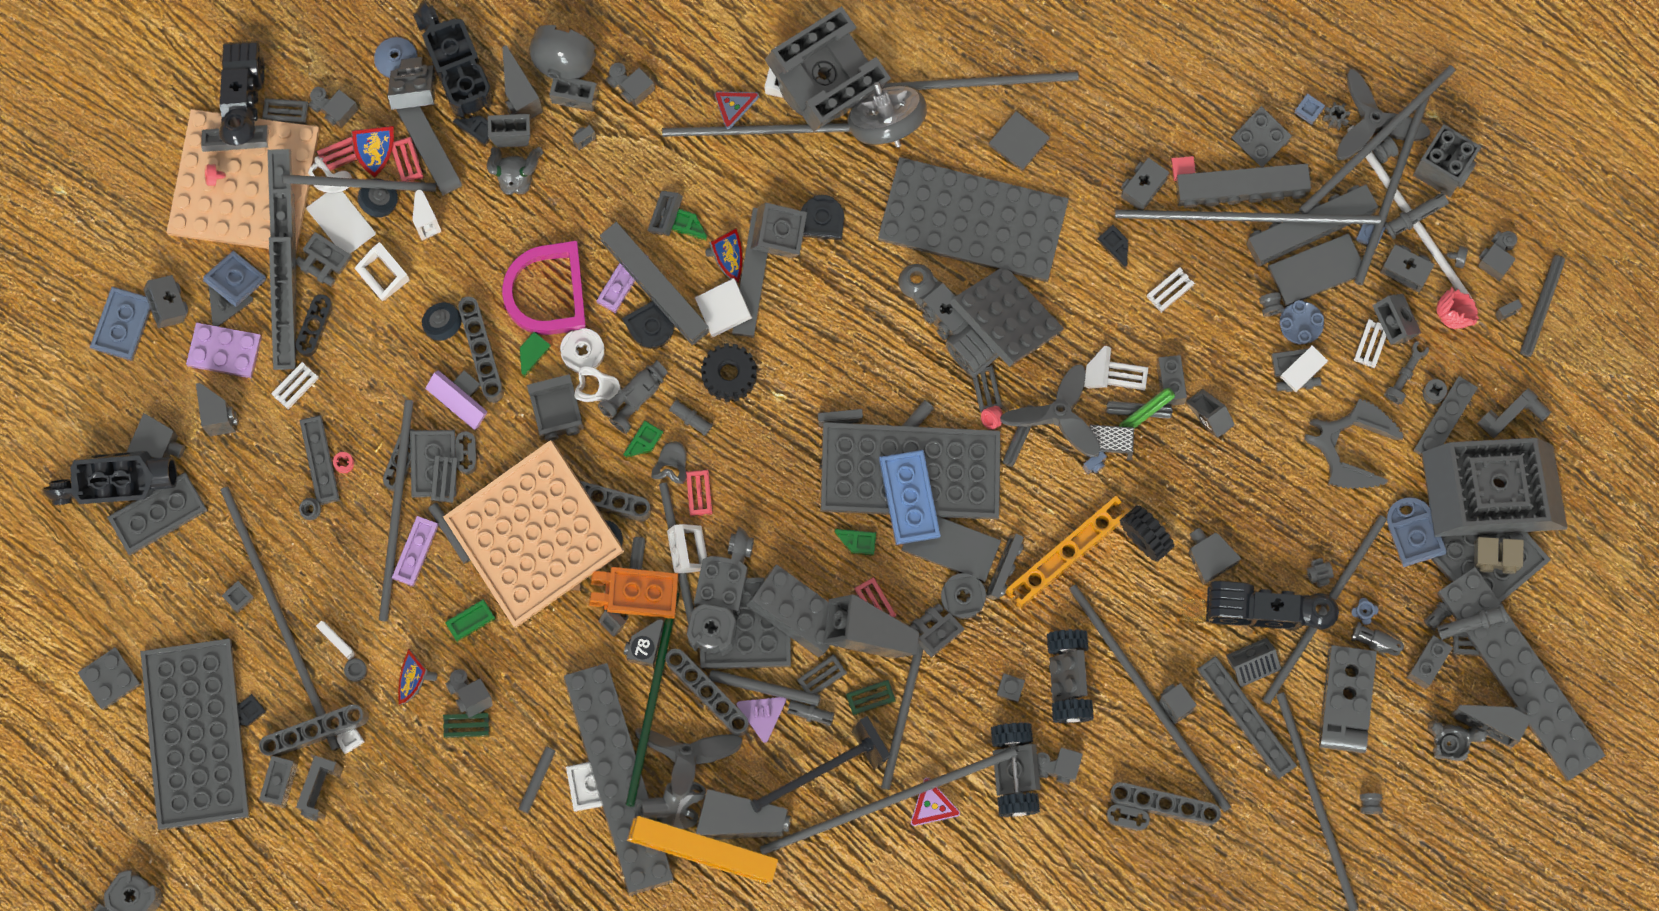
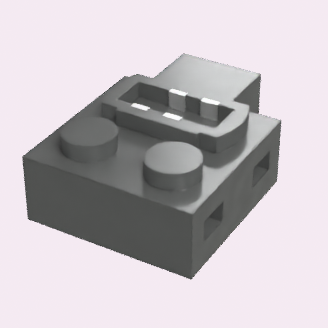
M422 57L401 60L400 68L390 72L387 96L391 110L434 104L437 78L433 65H424Z

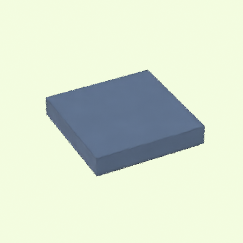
M232 251L203 276V281L237 307L266 281V276L236 252Z

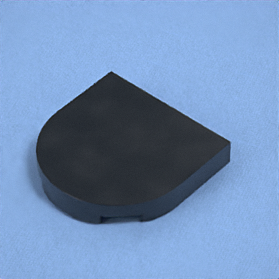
M816 195L808 200L801 209V211L807 212L803 237L842 241L844 211L841 205L828 195Z
M653 301L622 318L634 341L647 349H657L666 345L674 333L673 323Z

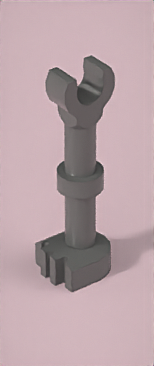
M1418 341L1413 344L1411 348L1412 355L1406 366L1401 368L1400 376L1395 385L1388 387L1384 393L1387 399L1397 405L1402 404L1407 396L1401 390L1407 380L1412 378V371L1418 361L1426 357L1429 352L1428 347H1426L1424 352H1419L1417 350Z

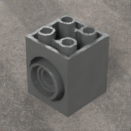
M1443 124L1420 160L1413 176L1451 198L1457 187H1463L1476 166L1477 162L1474 159L1482 146Z

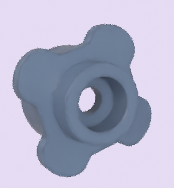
M1361 598L1359 605L1353 608L1351 613L1353 617L1361 619L1364 625H1368L1371 623L1373 615H1376L1379 610L1377 606L1373 605L1366 598Z

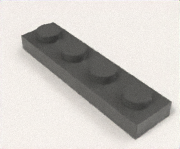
M1459 376L1413 451L1421 455L1424 451L1443 445L1478 387Z

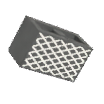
M1089 425L1099 441L1100 452L1126 453L1127 460L1132 459L1134 428Z
M271 756L259 800L265 804L286 809L298 764L291 760Z

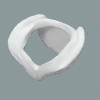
M319 156L315 157V163L308 171L309 176H315L313 171L319 167L325 172L327 177L352 178L347 171L332 174L323 163L324 159ZM314 185L318 190L328 193L341 192L349 188Z
M584 366L579 371L580 384L576 387L574 396L576 399L584 402L610 400L618 394L620 383L613 376L603 374L593 367ZM584 375L597 377L599 380L597 393L590 395L581 392L585 386Z

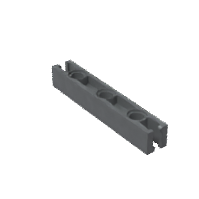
M617 222L600 234L602 244L692 346L709 333V326Z

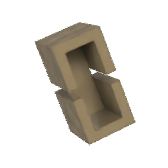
M1478 537L1474 541V567L1480 568L1481 572H1493L1496 568L1503 570V573L1506 574L1516 573V571L1523 567L1524 540L1502 539V542L1499 543V538Z

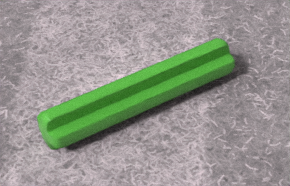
M1165 388L1121 422L1119 427L1136 428L1175 398L1174 392L1170 388Z

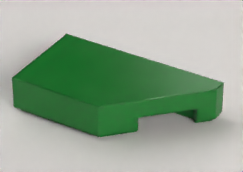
M678 209L671 230L707 241V235L696 214Z
M535 332L520 347L521 373L524 377L551 348V345Z
M644 420L623 456L628 458L652 452L664 431Z
M835 529L836 536L852 554L874 556L876 532Z

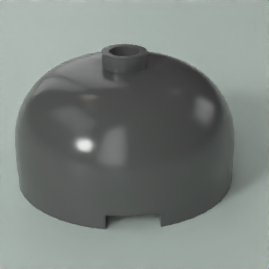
M556 25L538 27L531 40L529 52L534 66L541 73L558 80L560 77L581 79L590 71L596 57L594 52L595 46L591 41L571 29L569 33L556 30Z

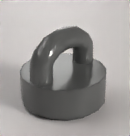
M1460 246L1458 253L1447 252L1446 255L1451 259H1456L1455 267L1464 268L1468 248Z

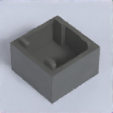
M766 202L758 206L751 249L791 259L800 255L807 212Z

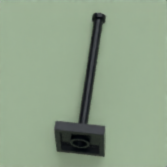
M868 716L860 719L851 731L859 745L758 800H751L750 803L756 813L760 812L762 807L863 752L874 770L881 767L889 758L890 753Z

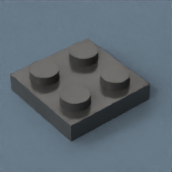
M116 647L78 672L102 710H105L141 685Z

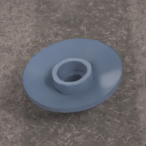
M393 37L386 39L377 47L374 62L378 71L385 77L390 78V72L400 68L402 59L417 58V52L413 44L408 40ZM392 53H398V57H391Z

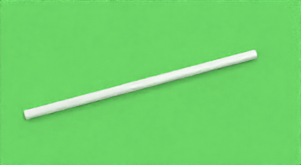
M1354 125L1349 127L1347 131L1349 132L1354 127ZM1371 152L1365 158L1388 189L1391 179L1373 152ZM1397 189L1394 196L1395 202L1402 212L1407 213L1412 209ZM1418 221L1413 225V228L1456 290L1459 289L1461 293L1469 294L1421 222Z

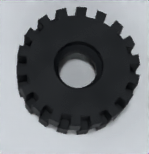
M725 343L724 347L718 345L713 352L710 350L707 353V358L704 357L703 366H701V376L704 387L711 396L714 395L717 400L722 398L725 402H730V399H734L735 402L739 401L741 396L745 398L747 392L753 390V385L756 384L757 380L756 363L751 353L748 354L744 347L738 348L737 344L729 346V343ZM732 364L737 368L738 374L734 379L725 380L722 378L720 371L724 365Z
M1136 505L1120 519V524L1123 526L1122 528L1127 536L1151 560L1158 562L1174 548L1175 544L1170 538L1169 533L1165 531L1166 529L1159 524V521L1150 512L1148 513L1140 505Z

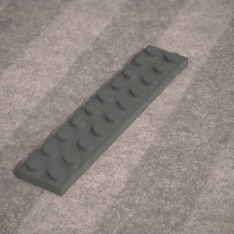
M1476 567L1437 592L1456 621L1477 615L1481 609L1486 611L1496 608L1501 604ZM1507 612L1508 623L1506 624L1501 622L1491 625L1489 629L1481 627L1464 632L1515 707L1525 710L1528 713L1527 716L1532 718L1528 726L1566 781L1571 780L1606 756Z

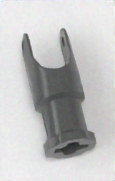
M1360 622L1357 623L1351 637L1353 642L1355 640L1368 645L1370 649L1393 656H1398L1404 649V644L1401 641L1376 629L1374 631L1366 628Z

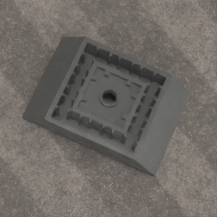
M1539 438L1449 442L1421 453L1434 537L1567 530L1568 527L1552 444ZM1501 479L1505 487L1499 488L1495 486L1493 480Z

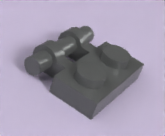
M315 232L303 248V251L309 256L306 260L298 257L296 265L301 267V271L304 273H310L315 276L318 282L326 283L332 287L336 280L329 276L333 270L340 275L352 256ZM316 260L325 265L322 270L314 266Z
M1308 349L1271 354L1274 377L1281 376ZM1311 378L1301 388L1308 390L1313 389L1314 386H1321V378ZM1285 381L1276 383L1277 391L1293 392V389Z
M940 604L929 607L922 617L914 619L910 623L911 626H909L919 632L921 635L918 638L919 645L931 658L964 631L963 626L950 613L945 617L940 615L943 611V607ZM928 622H934L935 625L930 629L926 626Z

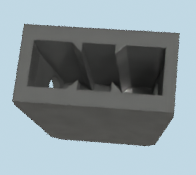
M530 114L488 116V138L496 147L528 146L530 139Z
M143 413L127 452L147 451L151 458H165L170 455L181 458L185 446L176 443L178 435L174 430Z
M1198 528L1189 534L1196 545L1190 548L1188 553L1203 585L1240 562V556L1218 533H1214L1207 538L1202 529Z

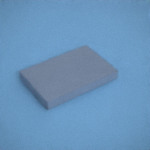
M111 287L90 348L133 361L151 312L146 296Z

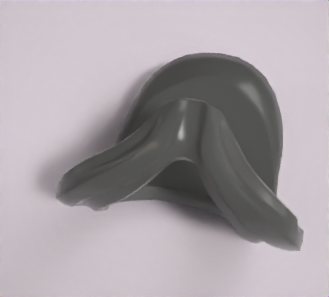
M673 441L664 445L658 463L652 469V479H663L668 476L671 481L677 484L685 483L687 478L685 468L687 451L683 444ZM664 466H672L679 470V475L677 477L670 469H664L662 472H660V469Z

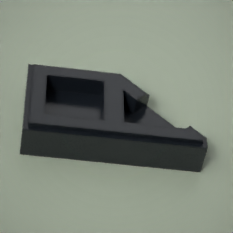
M1112 225L1097 238V242L1125 269L1128 262V239Z
M252 694L238 705L240 726H250L266 713Z

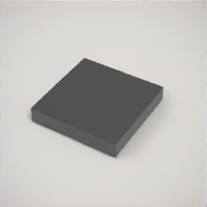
M1016 111L989 142V146L1023 172L1050 140V137Z

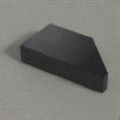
M481 115L453 120L457 127L483 146H486L490 141L488 138V120Z

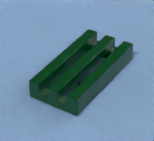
M889 680L846 694L853 716L896 702ZM885 686H886V688H887V690H885V691H882V692H879V693H876V694H873V695H870V696H867V697H864V698H861V699H858V700H855V701H853V699H852V697H855V696H858V695H861V694H864V693H867V692H870V691H873V690H876V689H879V688H882V687H885ZM886 695L890 697L858 709L855 708L857 705Z
M478 713L468 718L467 714L443 715L444 738L489 737V713ZM484 719V722L449 723V720ZM484 727V731L449 732V729Z

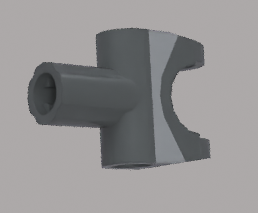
M694 782L689 794L682 800H678L672 794L671 783H668L663 797L637 800L635 805L636 815L647 819L657 818V822L679 829L693 827L696 825L699 816L696 811L687 807L704 799L706 789L701 784Z

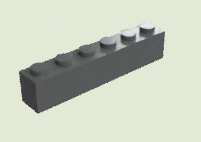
M1308 164L1177 175L1175 181L1178 206H1184V208H1194L1200 204H1206V206L1211 207L1223 202L1234 205L1249 200L1251 203H1257L1262 201V199L1269 198L1272 201H1279L1284 199V197L1301 199L1309 195L1311 190Z
M1356 185L1348 189V193L1342 196L1336 194L1322 205L1317 203L1307 214L1373 215L1376 213L1378 205L1367 185L1361 187ZM1275 222L1269 226L1270 229L1263 232L1258 230L1250 234L1246 245L1257 266L1260 267L1351 224Z

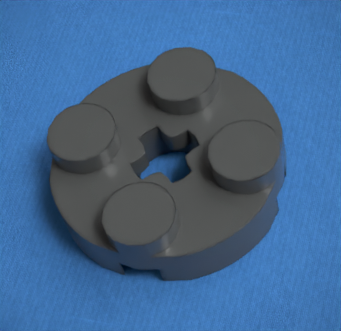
M966 573L952 576L945 583L941 591V602L944 609L958 619H969L976 616L982 611L986 601V591L982 582ZM960 591L970 595L966 602H962L961 599L957 598L960 595Z

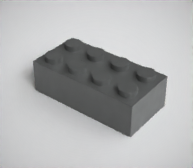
M776 564L770 569L746 605L819 658L830 646L824 644L828 601Z

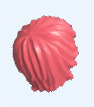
M1451 287V290H1447L1437 303L1438 317L1449 328H1465L1475 325L1479 319L1475 301H1473L1469 294H1463L1459 289L1454 291V288Z

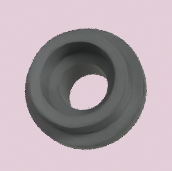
M306 498L301 502L299 512L304 519L314 520L321 513V505L314 498ZM310 505L314 507L312 513L309 512Z

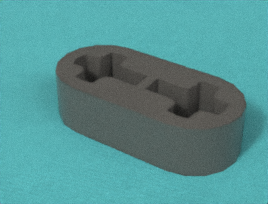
M464 431L457 435L455 441L457 468L462 474L469 475L477 468V443L472 433ZM465 437L472 441V443H468V451H465L463 444L460 443L464 441ZM465 455H468V460L472 463V465L468 466V469L461 465V463L465 462Z
M1112 805L1106 813V818L1111 825L1134 831L1145 830L1150 822L1146 811L1124 805ZM1118 809L1120 814L1127 816V818H1119L1118 821H1114V816L1111 815V812L1114 813ZM1138 814H1140L1145 823L1136 826V821L1129 820V818H1137Z

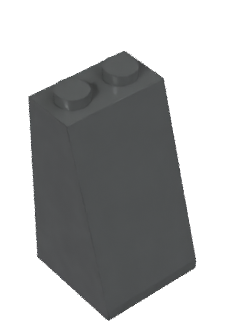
M856 595L829 599L824 644L893 659L917 655L919 648L918 631Z
M707 789L696 834L711 839L783 837L784 831L789 832L792 819L786 808L768 804L762 807L760 812L756 813L751 806L750 799Z

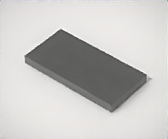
M1348 233L1268 266V269L1285 306H1289L1295 301L1304 300L1356 279L1362 261Z
M184 472L177 477L175 488L154 490L153 494L148 498L136 500L107 518L128 555L131 556L208 510L188 475Z
M937 517L940 538L905 543L902 547V551L960 574H970L972 577L985 583L1001 540Z

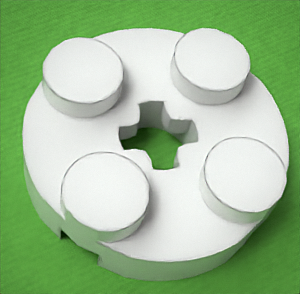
M587 328L569 332L563 338L560 346L561 357L565 365L578 373L584 366L596 369L602 363L605 355L604 344L600 336ZM587 346L586 350L588 353L580 356L577 348Z

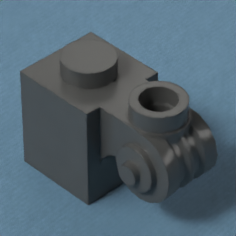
M614 63L610 67V75L606 80L613 88L618 87L621 90V96L627 103L632 102L637 106L655 90L654 82L640 68L630 76H627L626 68L622 63Z
M316 87L310 93L311 100L308 106L316 113L319 111L324 113V119L332 126L336 124L342 129L359 110L356 102L341 90H338L331 99L328 98L325 89L322 87Z
M1498 231L1491 240L1494 243L1490 249L1486 247L1479 256V259L1482 261L1478 267L1499 282L1516 260V258L1506 252L1512 250L1517 243V236L1511 231L1503 233Z
M457 669L451 673L450 680L445 684L451 695L456 694L458 699L455 702L461 713L465 711L468 718L493 706L491 696L481 679L469 684L467 673L464 670Z
M1060 748L1057 760L1051 762L1048 754L1038 753L1039 777L1048 778V775L1057 778V782L1067 785L1070 782L1074 783L1083 754Z

